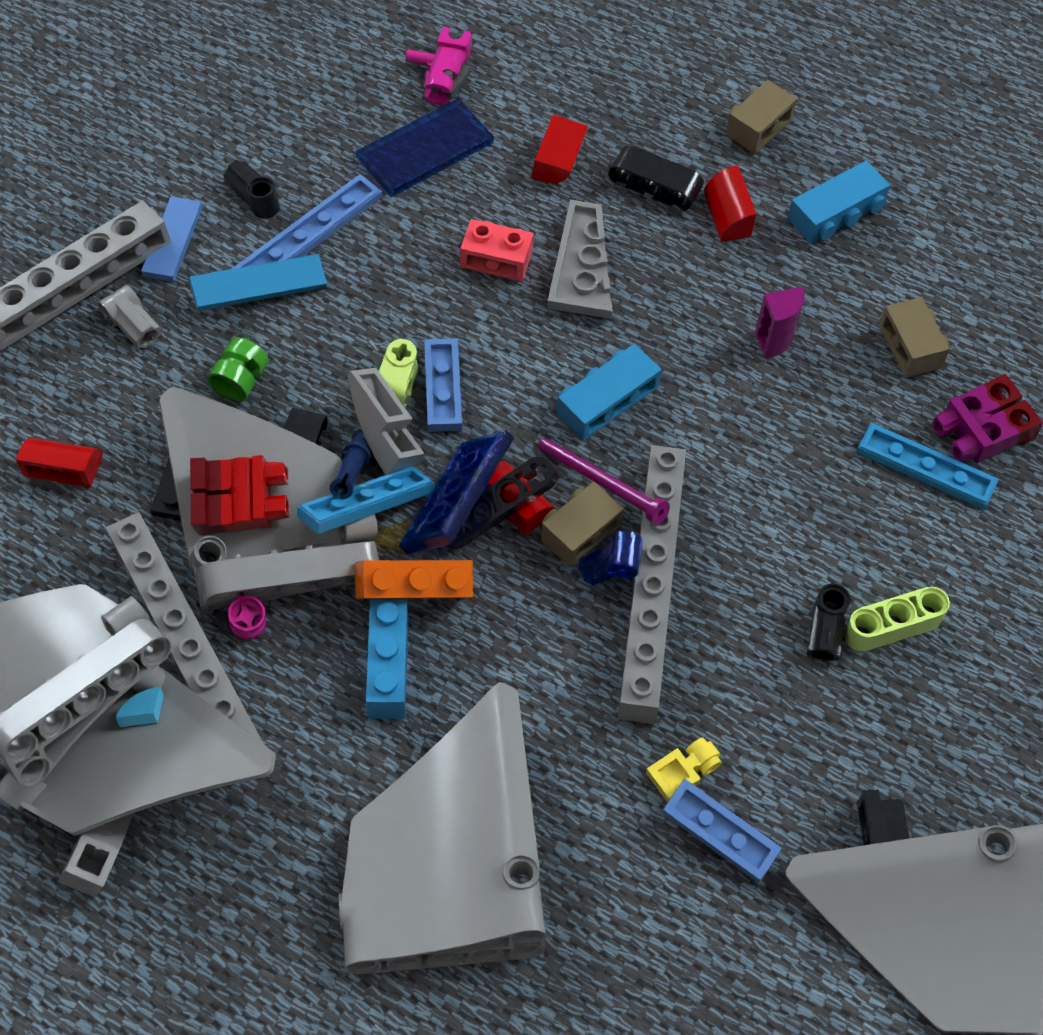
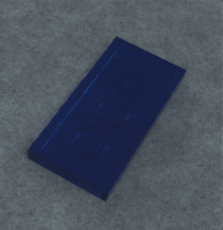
M457 98L356 151V158L386 193L393 197L494 143V136L466 105Z
M502 430L461 443L400 542L399 547L406 554L452 544L514 440V437L508 430Z

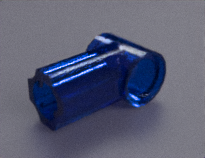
M630 531L614 532L611 535L609 545L580 558L578 570L582 573L584 581L594 586L613 577L631 579L638 576L643 538L639 534Z

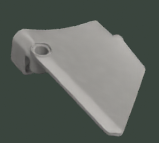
M176 387L169 388L161 395L159 404L189 566L195 575L202 613L212 614L215 609L220 608L227 611L230 604L240 596L250 595L256 597L261 602L312 591L355 584V562L379 560L375 543L378 534L375 514L321 534H317L297 517V506L331 494L330 484L342 462L337 454L268 421L201 395ZM263 455L267 462H282L286 464L289 476L288 485L271 486V496H287L289 501V518L271 521L272 528L261 529L258 527L250 530L199 535L191 526L190 494L193 492L190 489V458L205 457L207 461L230 460L238 457L252 458V456ZM209 552L215 556L217 561L206 562L200 557L199 553Z
M79 584L30 594L0 603V764L8 770L22 787H33L41 783L87 728L119 697L159 666L170 654L172 648L171 641L151 623L147 613L135 598L130 596L118 605L91 587Z
M157 666L119 697L87 728L41 783L33 787H22L8 770L0 764V798L21 812L26 809L72 835H79L116 819L165 802L219 787L264 778L272 774L276 755L271 749L163 668ZM161 687L164 698L158 723L119 727L116 715L126 701L144 690Z
M502 682L493 686L436 745L351 820L343 891L339 893V915L341 930H343L346 972L351 974H371L528 959L539 956L545 951L546 931L539 881L540 868L519 695L515 688ZM517 874H524L531 880L524 884H518L511 878Z
M1043 824L1010 829L1000 825H993L964 831L804 854L792 858L786 870V877L789 882L935 1028L944 1033L1043 1035ZM991 843H999L1006 848L1007 853L994 855L988 851L986 846Z

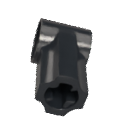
M236 160L228 165V169L223 175L225 183L250 205L251 211L255 216L262 219L274 217L279 212L280 205L273 180L260 176L245 161L239 162Z
M836 583L824 585L820 589L812 607L813 618L807 655L815 659L825 661L839 660L846 613L851 602L848 590L842 585ZM823 602H834L839 609L831 610Z

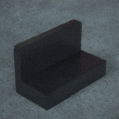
M863 790L856 802L863 846L910 839L903 801L901 799L881 800L879 790Z

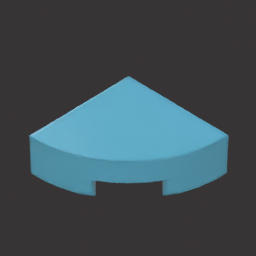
M161 687L144 690L126 701L116 715L119 727L158 723L164 698Z

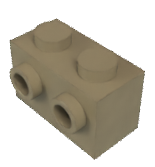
M767 80L759 88H754L744 102L740 105H735L730 110L727 116L728 127L726 135L756 154L792 121L797 98Z
M919 297L885 306L879 328L905 378L942 369L950 351V344L948 338L939 330L935 314L932 309L927 307L924 299Z
M592 482L585 489H577L568 499V503L559 510L553 509L544 517L541 541L572 568L622 526L624 508L596 482Z

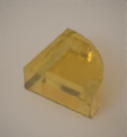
M404 520L403 523L394 524L389 527L385 526L378 531L375 543L406 556L421 528V523Z

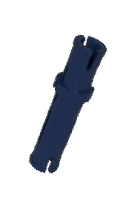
M362 429L354 432L351 442L346 444L343 449V460L330 484V492L334 497L337 496L339 490H342L340 499L350 497L361 469L368 464L371 455L370 447L366 439L362 437Z

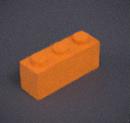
M363 560L355 562V599L473 597V560Z

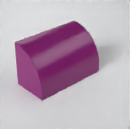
M803 287L764 294L755 334L765 359L778 356L790 347L804 303L805 293Z

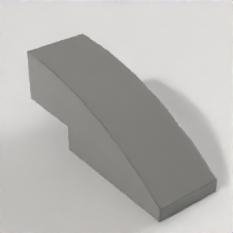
M377 368L350 371L348 381L357 418L365 439L385 475L411 466L415 468L423 457L424 452L406 428L413 418Z

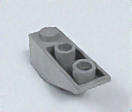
M134 813L79 834L58 882L96 897L107 880Z

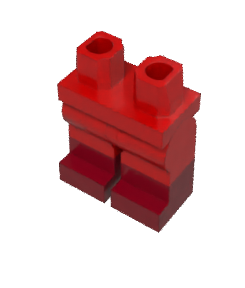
M263 455L252 456V458L238 457L230 460L207 461L205 457L190 458V489L193 492L190 494L191 526L199 535L250 530L258 527L261 529L272 528L271 521L289 518V501L287 496H271V486L288 485V467L282 462H267Z

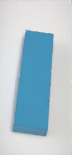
M319 254L189 277L197 311L313 291L327 286Z
M872 422L856 451L858 454L984 510L999 481L998 478Z
M411 466L354 486L353 493L347 499H340L342 491H339L336 497L330 494L297 506V517L317 534H321L433 493L434 482Z

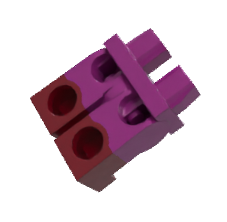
M1005 373L960 397L957 396L951 399L946 410L935 417L932 427L938 436L944 437L955 432L959 437L958 440L952 442L950 447L951 454L956 460L964 462L974 458L979 463L1019 443L1026 444L1035 440L1043 422L1026 400L1021 401L1022 394ZM1003 389L1008 392V398L1002 393ZM1023 414L1027 417L1028 424L1021 418Z

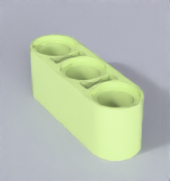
M925 587L855 610L849 619L844 631L845 642L852 649L861 652L931 631L940 625L950 605L949 597L940 588ZM923 606L932 608L935 613L927 611ZM891 616L897 617V618H899L903 623H897V622L893 621L890 617H891ZM856 627L867 629L869 634L860 632Z

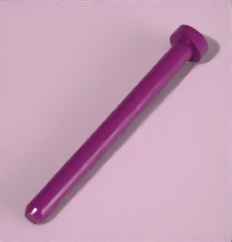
M547 438L539 441L538 446L542 452L646 512V518L650 522L660 524L668 516L670 505L662 498L652 500Z

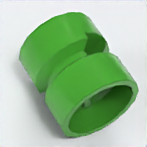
M240 337L231 338L221 355V359L216 362L207 377L208 384L219 395L237 402H243L256 384L255 380L259 379L269 362L268 356L262 348L250 340Z

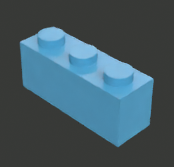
M866 160L792 199L787 219L810 244L820 238L827 240L837 229L845 225L848 227L853 226L860 220L861 216L869 212L877 213L887 202L886 198L890 184Z
M634 343L626 350L617 351L600 368L595 367L591 369L584 379L574 386L569 385L565 387L558 396L556 414L584 441L657 389L660 384L662 369Z
M370 599L366 684L368 719H406L409 621L407 599Z

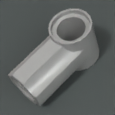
M128 285L123 286L98 302L102 315L105 318L109 317L114 323L112 326L114 328L118 326L138 349L150 346L162 334L158 324L143 309L138 296Z

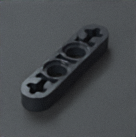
M533 457L443 516L435 526L434 535L439 544L450 549L464 547L549 491L558 480L557 467L553 462L543 457ZM537 467L547 469L543 473L545 479L542 482L533 479L537 475ZM521 477L530 481L527 483V485L531 488L530 491H528V488L524 484V482L520 480ZM510 484H516L519 489L518 498L512 503H506L503 499L504 489ZM486 503L490 510L489 516L484 522L477 523L473 516L474 510L478 505ZM467 522L472 527V529L470 530V528L462 525ZM450 525L460 527L455 531V539L446 537L450 533L448 528Z

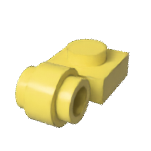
M702 737L685 750L688 754L687 758L677 748L647 768V776L667 802L684 779L696 786L700 783L701 779L696 772L701 771L706 776L722 764V761L719 759L720 752L711 741L706 742Z

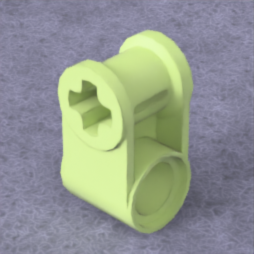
M398 339L394 340L387 347L379 373L406 408L407 404H404L407 395H411L413 383L418 373L417 350L411 341Z

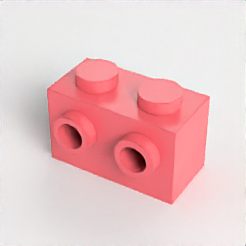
M471 219L460 248V267L523 281L533 253L534 233L518 228L514 229L496 225L488 221Z

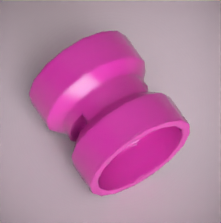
M246 595L236 598L230 604L228 618L232 634L242 640H252L260 636L266 626L265 607L262 602L256 597Z

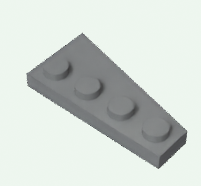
M570 200L549 292L547 309L612 319L613 309L610 298V280L608 278L607 251L605 250V232L601 204Z

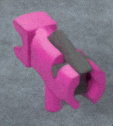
M443 27L438 38L436 54L407 50L406 62L426 65L430 69L425 73L424 85L426 89L424 98L428 102L442 106L449 105L450 101L459 91V88L470 75V69L464 64L467 63L472 48V35L469 31H465L461 38L453 39L449 37L450 29Z

